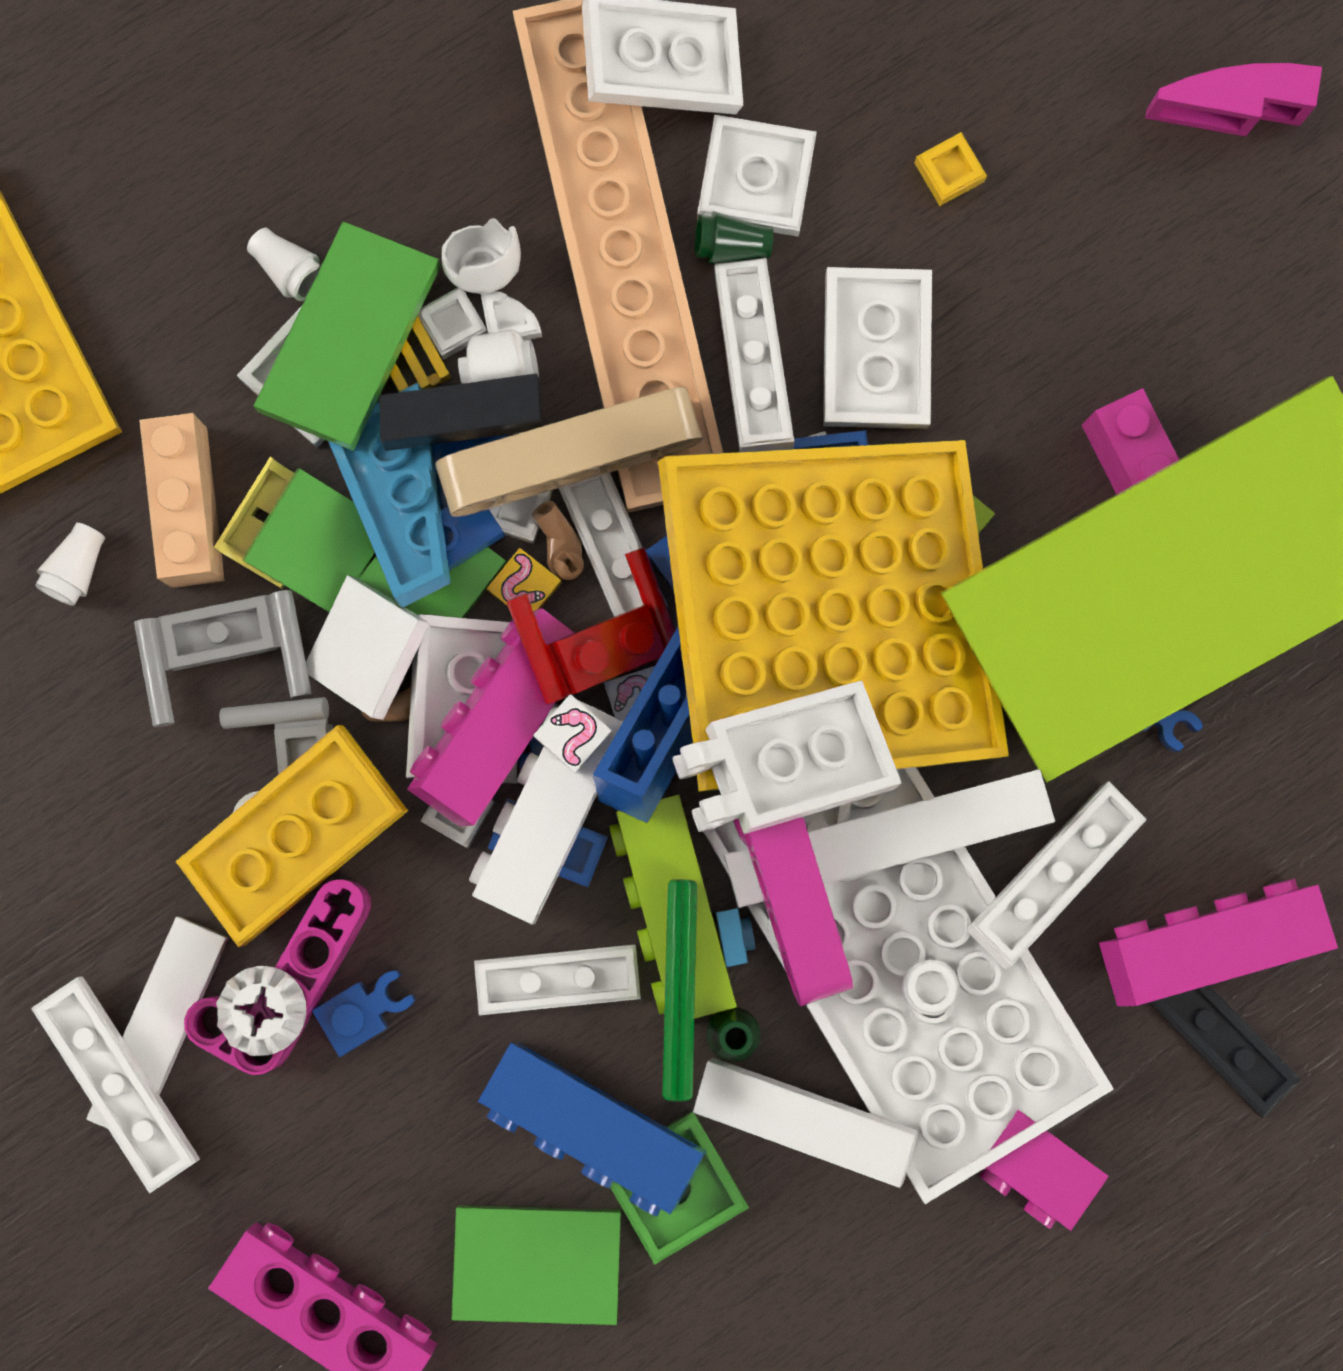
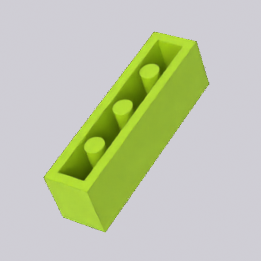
M680 795L661 799L648 823L621 811H616L619 823L610 825L609 828L617 857L628 854L633 875L623 878L631 909L642 907L647 928L637 930L645 962L656 959L661 981L651 983L659 1015L664 1014L667 890L669 881L673 879H690L697 883L694 1019L737 1007Z

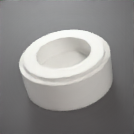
M924 960L914 964L905 974L902 985L903 995L908 1005L924 1015H939L948 1011L955 1004L960 989L957 975L953 969L946 963L938 960Z

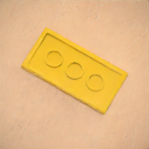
M337 725L176 860V863L236 945L242 947L249 944L408 812V810L344 726Z

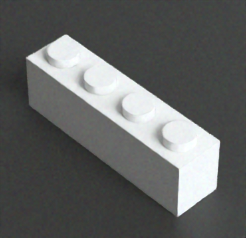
M581 701L579 702L610 728L612 733L576 774L545 746L539 756L533 753L529 754L517 779L518 783L524 785L516 805L506 802L494 826L493 832L501 836L493 853L490 855L484 851L482 852L469 878L470 882L477 885L472 894L473 897L530 924L536 923L597 796L593 773L623 721ZM554 704L552 709L549 711L546 720L554 713V711L559 707V705Z

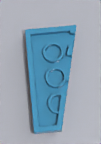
M416 383L400 392L421 390V387ZM379 402L375 405L354 451L330 441L328 442L394 599L403 608L450 584L451 581L432 445L385 451L380 437Z

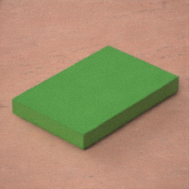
M458 1205L456 1207L452 1320L617 1325L621 1210Z

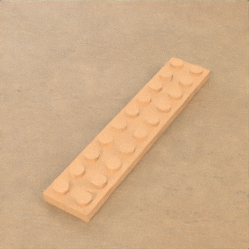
M560 0L514 10V22L603 407H610L671 388L685 387L703 440L689 449L667 456L723 453L642 106L588 101L582 14L583 0ZM663 457L618 470L628 513L663 505L658 461Z

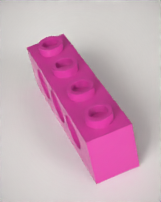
M256 1222L245 1231L208 1288L330 1371H422L437 1346V1343L429 1338L432 1332L422 1322L409 1315H404L400 1319L383 1307L386 1301L376 1291L363 1284H358L354 1288L338 1277L340 1270L335 1264L319 1254L313 1253L308 1257L292 1246L294 1239L289 1233L272 1223H266L263 1227ZM273 1268L287 1270L294 1280L293 1292L280 1293L276 1291L269 1281L270 1270ZM320 1299L333 1301L340 1310V1321L334 1324H327L319 1320L314 1310L315 1301ZM367 1330L379 1332L386 1340L387 1351L381 1354L368 1353L360 1343V1333Z

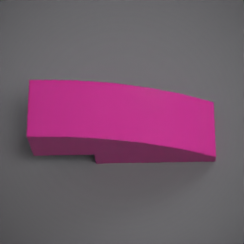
M1253 63L1219 68L1189 76L1160 88L1146 110L1145 119L1245 137L1259 119L1300 126L1317 105L1322 67L1293 63Z

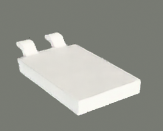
M862 680L713 721L706 728L709 740L681 747V754L672 758L679 779L689 778L712 769L721 795L700 801V807L691 811L698 832L707 831L734 819H739L743 833L747 834L891 791L902 783Z

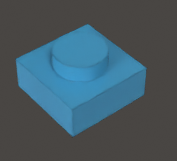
M737 908L715 912L726 967L748 963L746 951L756 949L750 917L740 919Z

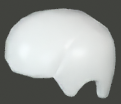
M491 218L484 226H467L452 232L442 246V267L445 275L455 286L467 292L489 294L504 288L519 271L521 249L516 229L512 226L509 228V231L506 230L495 218Z

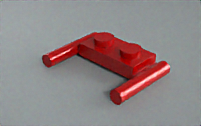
M645 547L624 554L643 605L547 645L527 594L506 601L545 704H550L570 694L581 692L660 658L676 629Z

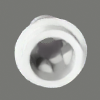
M268 228L258 230L248 242V253L258 261L283 296L287 298L294 297L298 301H304L321 268L319 257L275 235Z
M76 523L71 533L37 570L40 577L35 586L48 596L74 606L79 596L86 597L98 553L105 537L97 530L85 524Z

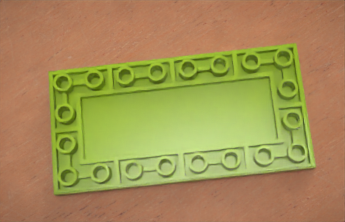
M1333 376L1318 381L941 592L950 612L1037 769H1040L1042 778L1046 783L1343 620V394Z

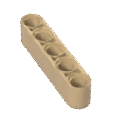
M677 387L465 449L441 458L435 463L450 514L453 517H460L674 454L699 444L703 438L687 389L685 387Z

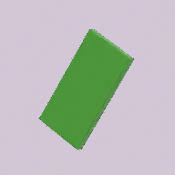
M342 222L254 404L256 411L354 451L441 267L439 259Z

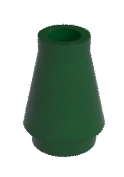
M713 211L711 216L699 215L694 241L695 257L706 258L708 264L754 258H770L773 247L772 227L759 226Z
M739 1007L717 1012L710 1020L707 1028V1041L711 1050L719 1058L731 1062L742 1061L751 1056L757 1049L761 1038L760 1026L756 1018L747 1010ZM734 1027L743 1029L745 1040L741 1045L735 1044L730 1046L725 1042V1035L728 1030Z

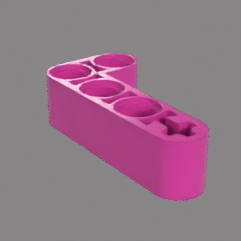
M800 817L747 834L743 833L739 819H734L733 822L738 835L748 847L787 977L799 1006L802 1007L853 989L850 969L804 818Z
M332 880L324 884L316 894L275 968L283 970L296 980L306 1000L305 1023L299 1036L292 1044L282 1051L273 1054L269 1062L263 1063L257 1061L253 1056L229 1046V1042L223 1033L220 1036L210 1034L203 1025V1017L209 1007H217L216 1002L220 996L201 999L193 1003L187 1010L184 1018V1030L188 1038L200 1048L251 1075L264 1074L281 1066L289 1057L313 1014L312 1010L319 1004L369 915L371 897L367 889L359 882L353 880ZM350 891L349 902L355 906L354 912L339 915L332 927L343 930L341 937L332 929L317 926L319 919L322 922H331L334 918L338 906L332 902L333 896L335 894L345 895ZM314 936L322 938L329 948L328 959L320 967L312 966L304 956L305 944ZM264 987L263 994L259 996L252 1009L245 1005H239V1009L246 1010V1013L254 1016V1025L256 1026L254 1034L261 1027L263 1020L277 1016L283 1017V1013L275 1012V1009L267 1007L266 987Z

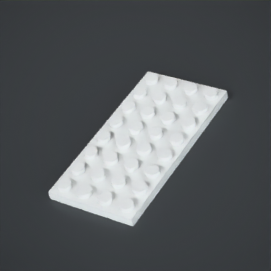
M916 767L897 769L902 783L894 790L852 802L848 821L935 797ZM839 806L834 807V819L829 826L835 825ZM733 820L719 827L703 831L728 875L729 872L724 855L748 848L739 837ZM965 847L834 882L830 907L852 976L853 989L806 1005L870 1114L919 1131L906 1175L924 1204H927L1114 1090L1029 950L1027 949L1011 967L1004 969L966 931L971 923L996 897ZM765 902L748 905V909L785 969L774 932L767 930L769 915ZM938 960L944 962L957 975L960 988L958 998L955 1004L942 1014L924 1015L918 1013L908 1005L904 998L902 990L904 976L914 964L920 961ZM1017 1110H1020L1035 1121L1034 1124L991 1149Z

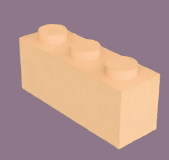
M194 413L139 420L157 579L171 588L225 581L222 553L214 548L220 535L207 427Z

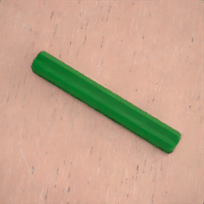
M690 879L670 880L667 890L662 1095L664 1099L669 1101H688L693 1096L697 883Z

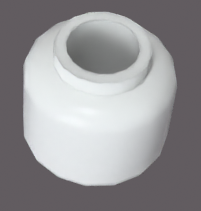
M505 330L472 337L467 346V357L458 359L462 384L537 373L539 377L537 358L532 341H523L521 335L515 330Z

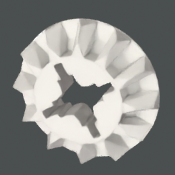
M256 966L241 971L226 982L216 1002L218 1008L217 1027L227 1038L229 1046L235 1047L250 1056L271 1055L287 1048L299 1036L306 1019V1000L299 984L288 973L270 966ZM264 987H266L267 1007L275 1009V1012L283 1013V1017L277 1016L263 1020L261 1027L257 1029V1034H254L256 1029L254 1016L246 1013V1010L239 1009V1005L244 1006L256 1003L259 996L263 994Z

